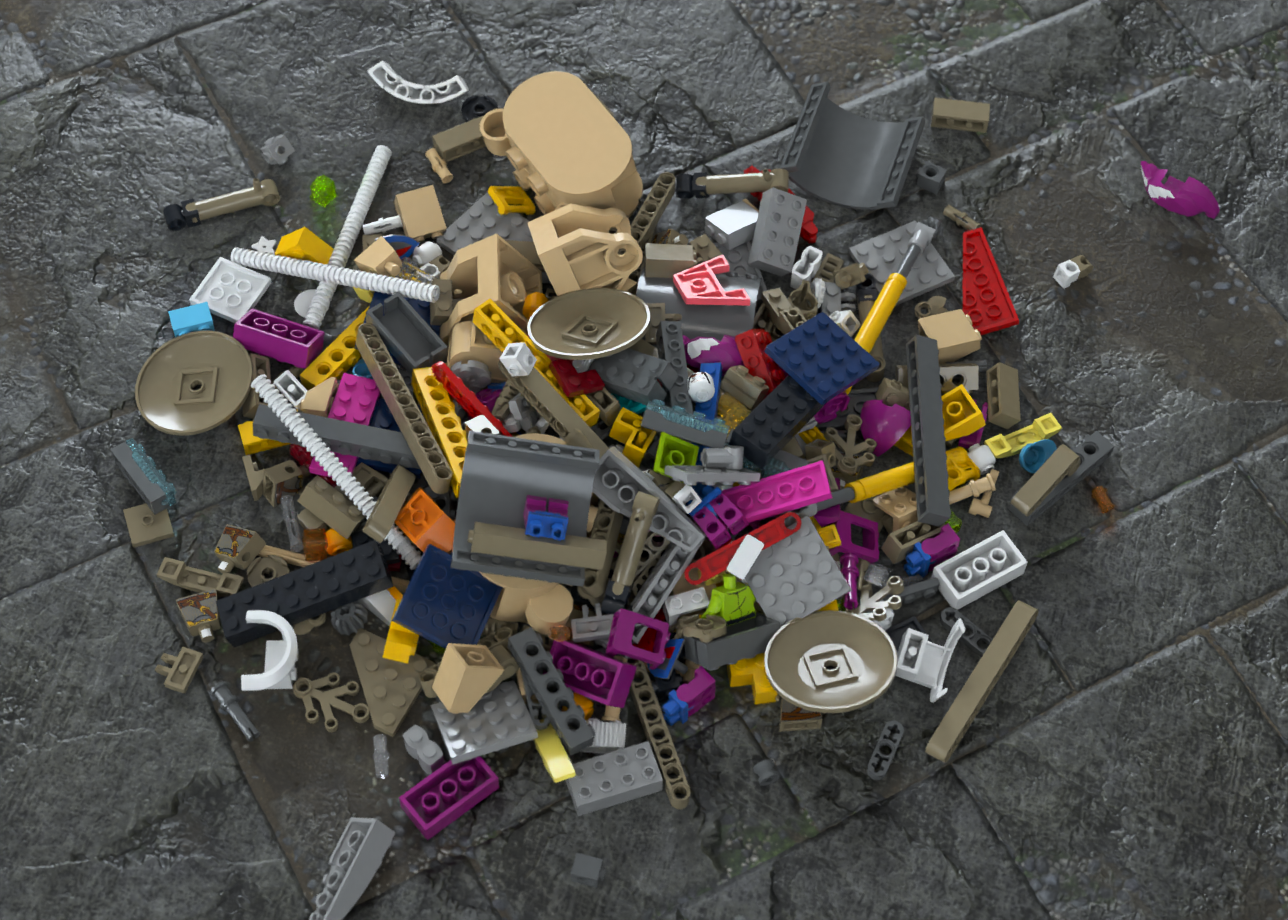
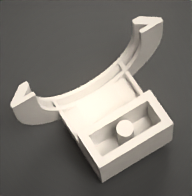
M262 610L247 611V623L272 625L281 631L283 640L266 641L264 673L241 675V690L293 689V681L297 680L295 661H298V644L293 628L287 620L276 613Z
M959 618L954 624L944 647L927 641L929 635L910 628L902 636L897 653L895 676L931 688L930 702L932 703L947 693L948 688L942 690L943 681L953 650L965 631L962 619Z

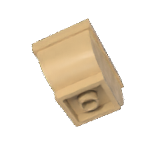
M473 318L472 321L456 324L452 329V336H449L446 364L451 370V367L457 362L461 361V364H468V360H475L489 367L488 371H491L490 383H502L508 380L498 366L503 353L473 323Z

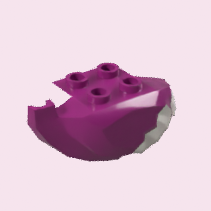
M1141 161L1145 190L1155 203L1169 211L1186 217L1205 212L1207 217L1216 218L1220 212L1219 205L1207 186L1190 176L1185 183L1169 176L1163 185L1161 181L1168 169H1158L1154 164Z
M724 334L720 342L713 337L705 338L698 336L694 339H689L683 335L686 363L694 368H699L698 372H700L701 363L721 362L723 377L730 367L744 366L735 337Z

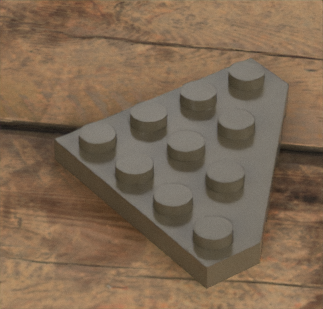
M360 628L350 643V650L374 728L394 737L423 689L419 675L424 670L435 665V662L416 653L414 656L410 655L408 663L382 658L386 639Z

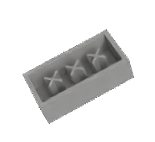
M774 187L763 192L747 265L781 277L792 272L807 199Z
M649 741L574 763L572 766L576 776L566 779L578 816L662 791L663 779Z

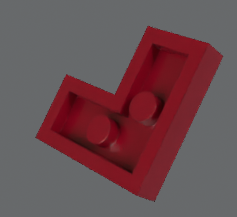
M569 359L554 360L548 366L567 398L601 391L605 386L596 369L578 373Z

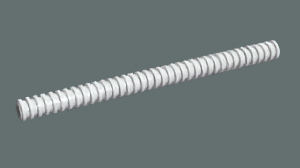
M379 145L375 149L328 265L339 266L340 268H345L384 170L392 155V151L386 146ZM320 281L307 315L304 318L305 320L302 323L303 325L320 329L338 284Z
M238 247L234 248L231 253V261L245 267L264 269L265 271L392 295L399 292L405 298L425 300L435 303L440 295V289L437 285L383 276L376 273L372 274L360 270L356 271L344 267L340 268L339 266L335 267L328 264L324 265L323 263L319 264L312 261L308 262L307 260L303 261L291 257L287 258L286 256L282 257L270 253L266 254L265 252L261 253Z
M265 374L254 379L251 387L255 388L257 394L260 393L259 397L264 398V402L268 403L269 408H273L272 412L277 413L276 416L278 418L281 417L280 421L282 423L285 422V426L290 428V432H294L293 436L298 437V441L302 442L303 447H307V452H311L310 455L312 457L315 456V461L320 462L319 465L324 467L323 470L325 472L328 471V476H332V480L337 481L336 485L341 486L340 489L345 491L346 496H350L349 500L354 501L353 504L355 506L358 505V510H362V514L366 515L368 520L376 504V501H373L374 498L372 496L369 497V492L364 491L365 488L360 486V482H356V478L352 477L351 472H347L348 468L343 467L344 464L339 462L338 457H334L335 454L330 452L331 449L329 447L326 448L327 444L322 443V439L317 437V433H313L314 430L309 428L308 423H304L305 419L300 418L301 415L296 413L297 410L295 408L292 409V404H288L286 398L283 399L284 395L279 394L280 391L275 389L274 384H270L271 381L266 379L267 376ZM393 523L391 530L384 540H388V544L393 545L392 549L397 550V554L401 555L402 560H406L405 564L410 565L411 570L416 569L422 557L420 555L421 552L416 550V546H412V541H408V537L403 536L404 532L399 531V527Z

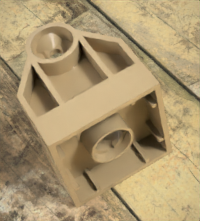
M570 203L527 222L537 254L557 296L590 288L621 290L630 274L637 270L642 263V249L631 235L629 219L623 211L617 208L599 209ZM612 227L617 228L614 234L609 233ZM623 248L626 250L623 255L618 254L619 249Z
M497 233L457 250L449 267L441 273L439 279L452 280V299L463 300L457 302L448 321L441 325L440 339L448 347L449 336H452L453 327L460 322L472 321L474 309L488 299H491L519 328L528 334L527 325L529 320L523 315L522 309L527 295L534 292L542 293V271Z

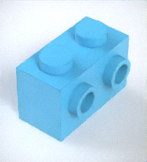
M208 302L168 311L175 338L195 331H215Z

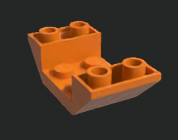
M420 486L403 503L394 523L421 551L424 552L427 545L431 544L451 554L455 522Z

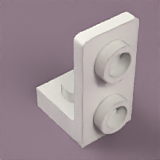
M703 587L667 597L663 603V613L667 623H669V629L678 621L680 615L708 607L709 599Z

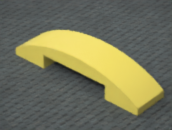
M1052 413L1035 419L1033 424L1005 436L999 434L984 441V444L989 446L995 458L1009 457L1020 453L1022 448L1029 443L1049 439L1061 431L1062 427Z

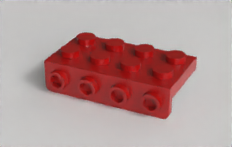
M751 329L736 335L735 342L744 366L749 370L748 373L753 377L758 376L765 381V385L769 387V391L764 397L765 399L785 379V374L779 369L778 364L764 352L766 346L772 342L769 333L765 329Z

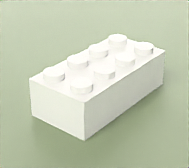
M1004 530L935 566L931 579L935 577L938 579L940 584L938 590L949 605L958 610L1023 575L1028 562Z

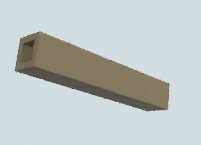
M475 522L474 529H469L467 543H471V552L603 570L607 552L606 540L566 535L565 540L533 537L526 535L523 528Z

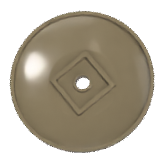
M590 288L562 294L541 305L530 317L527 331L534 346L547 355L569 360H588L621 352L637 343L648 331L651 317L647 304L634 294L610 288Z
M195 331L173 338L159 347L141 368L135 385L137 407L151 426L164 433L183 436L209 431L231 418L247 399L253 381L251 358L239 341L221 332ZM197 385H202L200 389L193 390Z
M818 611L804 618H795L777 630L766 647L764 665L766 676L773 689L791 704L814 712L841 713L864 707L886 692L896 675L897 653L889 635L873 621L844 611ZM833 666L835 667V669L829 670L826 669V667Z

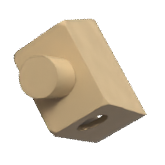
M382 236L354 259L360 271L381 274L383 276H397L401 270L400 266H402V261L396 251Z

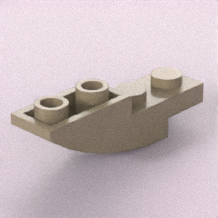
M780 288L761 293V299L769 309L768 317L784 335L807 321L798 307H792Z

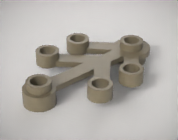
M855 414L848 415L844 423L847 430L846 442L838 435L837 430L832 427H828L824 433L826 440L834 441L845 453L843 456L834 444L836 461L838 462L837 468L845 475L855 474L861 465L872 466L875 460V456L869 453L875 450L877 445L875 440L868 438L865 442L854 446L856 431L860 429L862 419ZM867 451L862 457L853 458V455Z
M891 576L886 586L869 598V591L872 589L871 581L863 579L862 588L859 590L861 591V605L854 610L853 602V609L845 608L844 612L854 613L871 621L885 620L887 618L886 609L896 610L902 606L901 598L896 595L904 591L903 580L899 576ZM889 594L894 595V596H891V597L888 599V601H881L883 598H885V597H886L887 595H889ZM873 610V613H865L866 611Z
M330 673L327 677L314 681L308 678H299L293 684V693L297 698L303 699L306 709V720L312 724L319 720V714L313 707L311 697L319 700L325 717V728L328 732H335L338 729V721L334 718L330 706L352 715L353 719L358 723H364L370 717V711L366 704L359 703L353 706L336 698L346 694L356 696L359 693L358 683L350 681L347 685L335 688L340 684V677L337 673ZM337 678V681L330 682V679ZM327 685L334 688L325 692L317 690ZM352 686L356 687L354 691H350L349 688ZM303 687L308 688L306 691H300ZM359 713H364L365 716H363V717H358V714H359ZM310 714H316L314 718H309ZM330 722L335 723L333 727L328 726Z

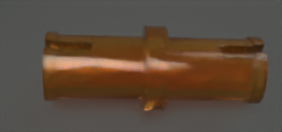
M565 625L552 626L548 630L551 632V634H548L549 638L558 642L568 641L573 637V635H570L572 629Z

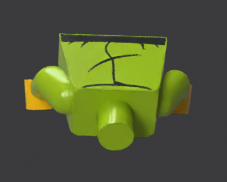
M726 573L723 575L724 585L713 588L707 610L703 615H699V619H706V614L722 617L726 620V626H730L756 617L754 608L756 597L748 585L736 581L734 574Z

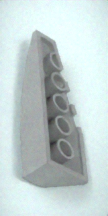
M614 446L608 449L600 458L599 468L595 472L592 492L612 510L631 518L633 502L638 491L660 498L658 509L649 530L692 552L705 537L703 532L651 479Z
M350 818L329 860L331 865L330 872L324 875L322 883L325 886L323 892L317 895L315 900L317 909L311 913L309 920H342L365 891L377 869L381 866L382 859L387 849L391 846L396 832L377 819Z

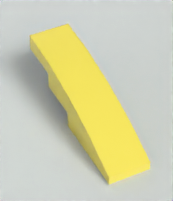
M551 723L546 729L537 730L538 738L533 740L537 751L542 757L543 764L553 781L557 783L576 776L570 759Z

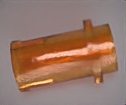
M1098 486L1091 491L1092 498L1096 499L1102 513L1109 512L1108 508L1110 510L1114 509V505L1106 493V488Z

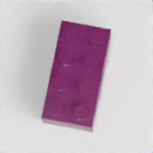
M252 308L234 324L233 338L239 341L246 350L256 352L261 356L275 358L279 362L293 364L297 368L306 369L322 353L325 332Z
M555 637L550 653L553 657L554 667L559 669L564 677L563 683L566 688L570 687L573 692L605 705L624 708L637 666L573 641Z
M480 756L456 764H452L450 760L399 797L400 806L428 841L499 788L498 777Z

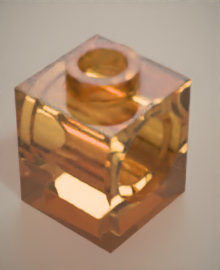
M303 529L302 548L305 561H322L327 559L328 541L325 529Z

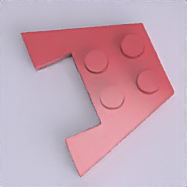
M724 255L673 275V283L686 304L750 306V298L744 288L725 292L714 275L729 272L730 266Z

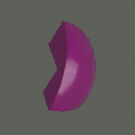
M868 400L862 406L860 414L862 419L861 432L864 440L870 438L876 441L877 445L873 453L878 457L889 450L911 426L910 411L897 404H894L892 407L887 406L882 400Z

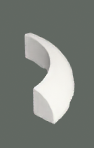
M384 61L379 62L368 70V73L376 83L387 92L413 103H442L455 99L469 91L463 78L458 75L436 85H421L402 79Z

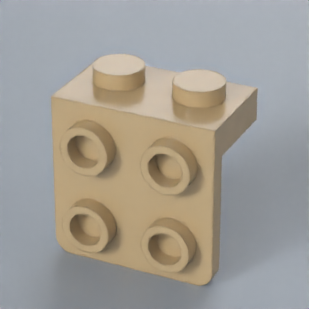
M901 487L873 498V504L893 517V532L918 521L916 494L906 487Z

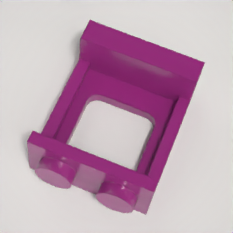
M840 510V520L826 525L835 524L841 540V546L829 549L832 556L838 552L854 553L858 558L867 560L870 565L879 560L877 522ZM851 524L865 528L863 529V547L851 542Z
M621 608L613 615L605 654L612 657L616 654H621L650 663V669L654 670L660 664H663L666 657L664 648L670 637V632L668 631L669 623ZM635 624L657 630L653 652L632 645Z

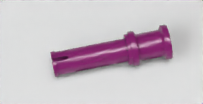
M848 552L840 556V564L842 565L840 571L852 590L844 595V606L852 610L853 602L854 608L858 607L856 579L859 576V569L857 568L859 558L856 554Z

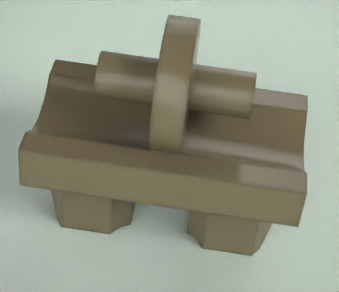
M856 262L836 270L832 274L835 277V284L843 290L865 281L864 275L869 273L865 263L858 264Z

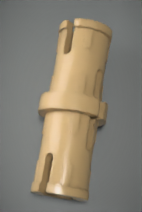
M435 148L429 149L426 152V157L431 162L433 171L438 173L443 183H449L453 179V175L446 167L447 163L444 159H441Z

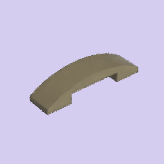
M164 557L157 573V577L194 592L201 593L216 588L219 597H228L238 593L244 580L243 576L223 572L220 575L188 567L183 561Z

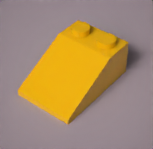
M962 384L941 396L946 441L970 435L986 425L981 410Z

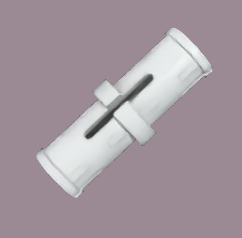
M400 215L387 219L380 218L378 219L379 221L362 225L365 235L379 232L386 233L387 230L403 227Z

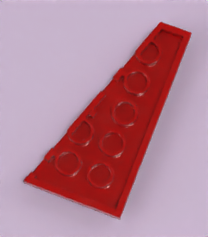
M982 227L963 232V312L965 315L968 314L970 316L973 329H977L981 335L1018 325L1019 318Z

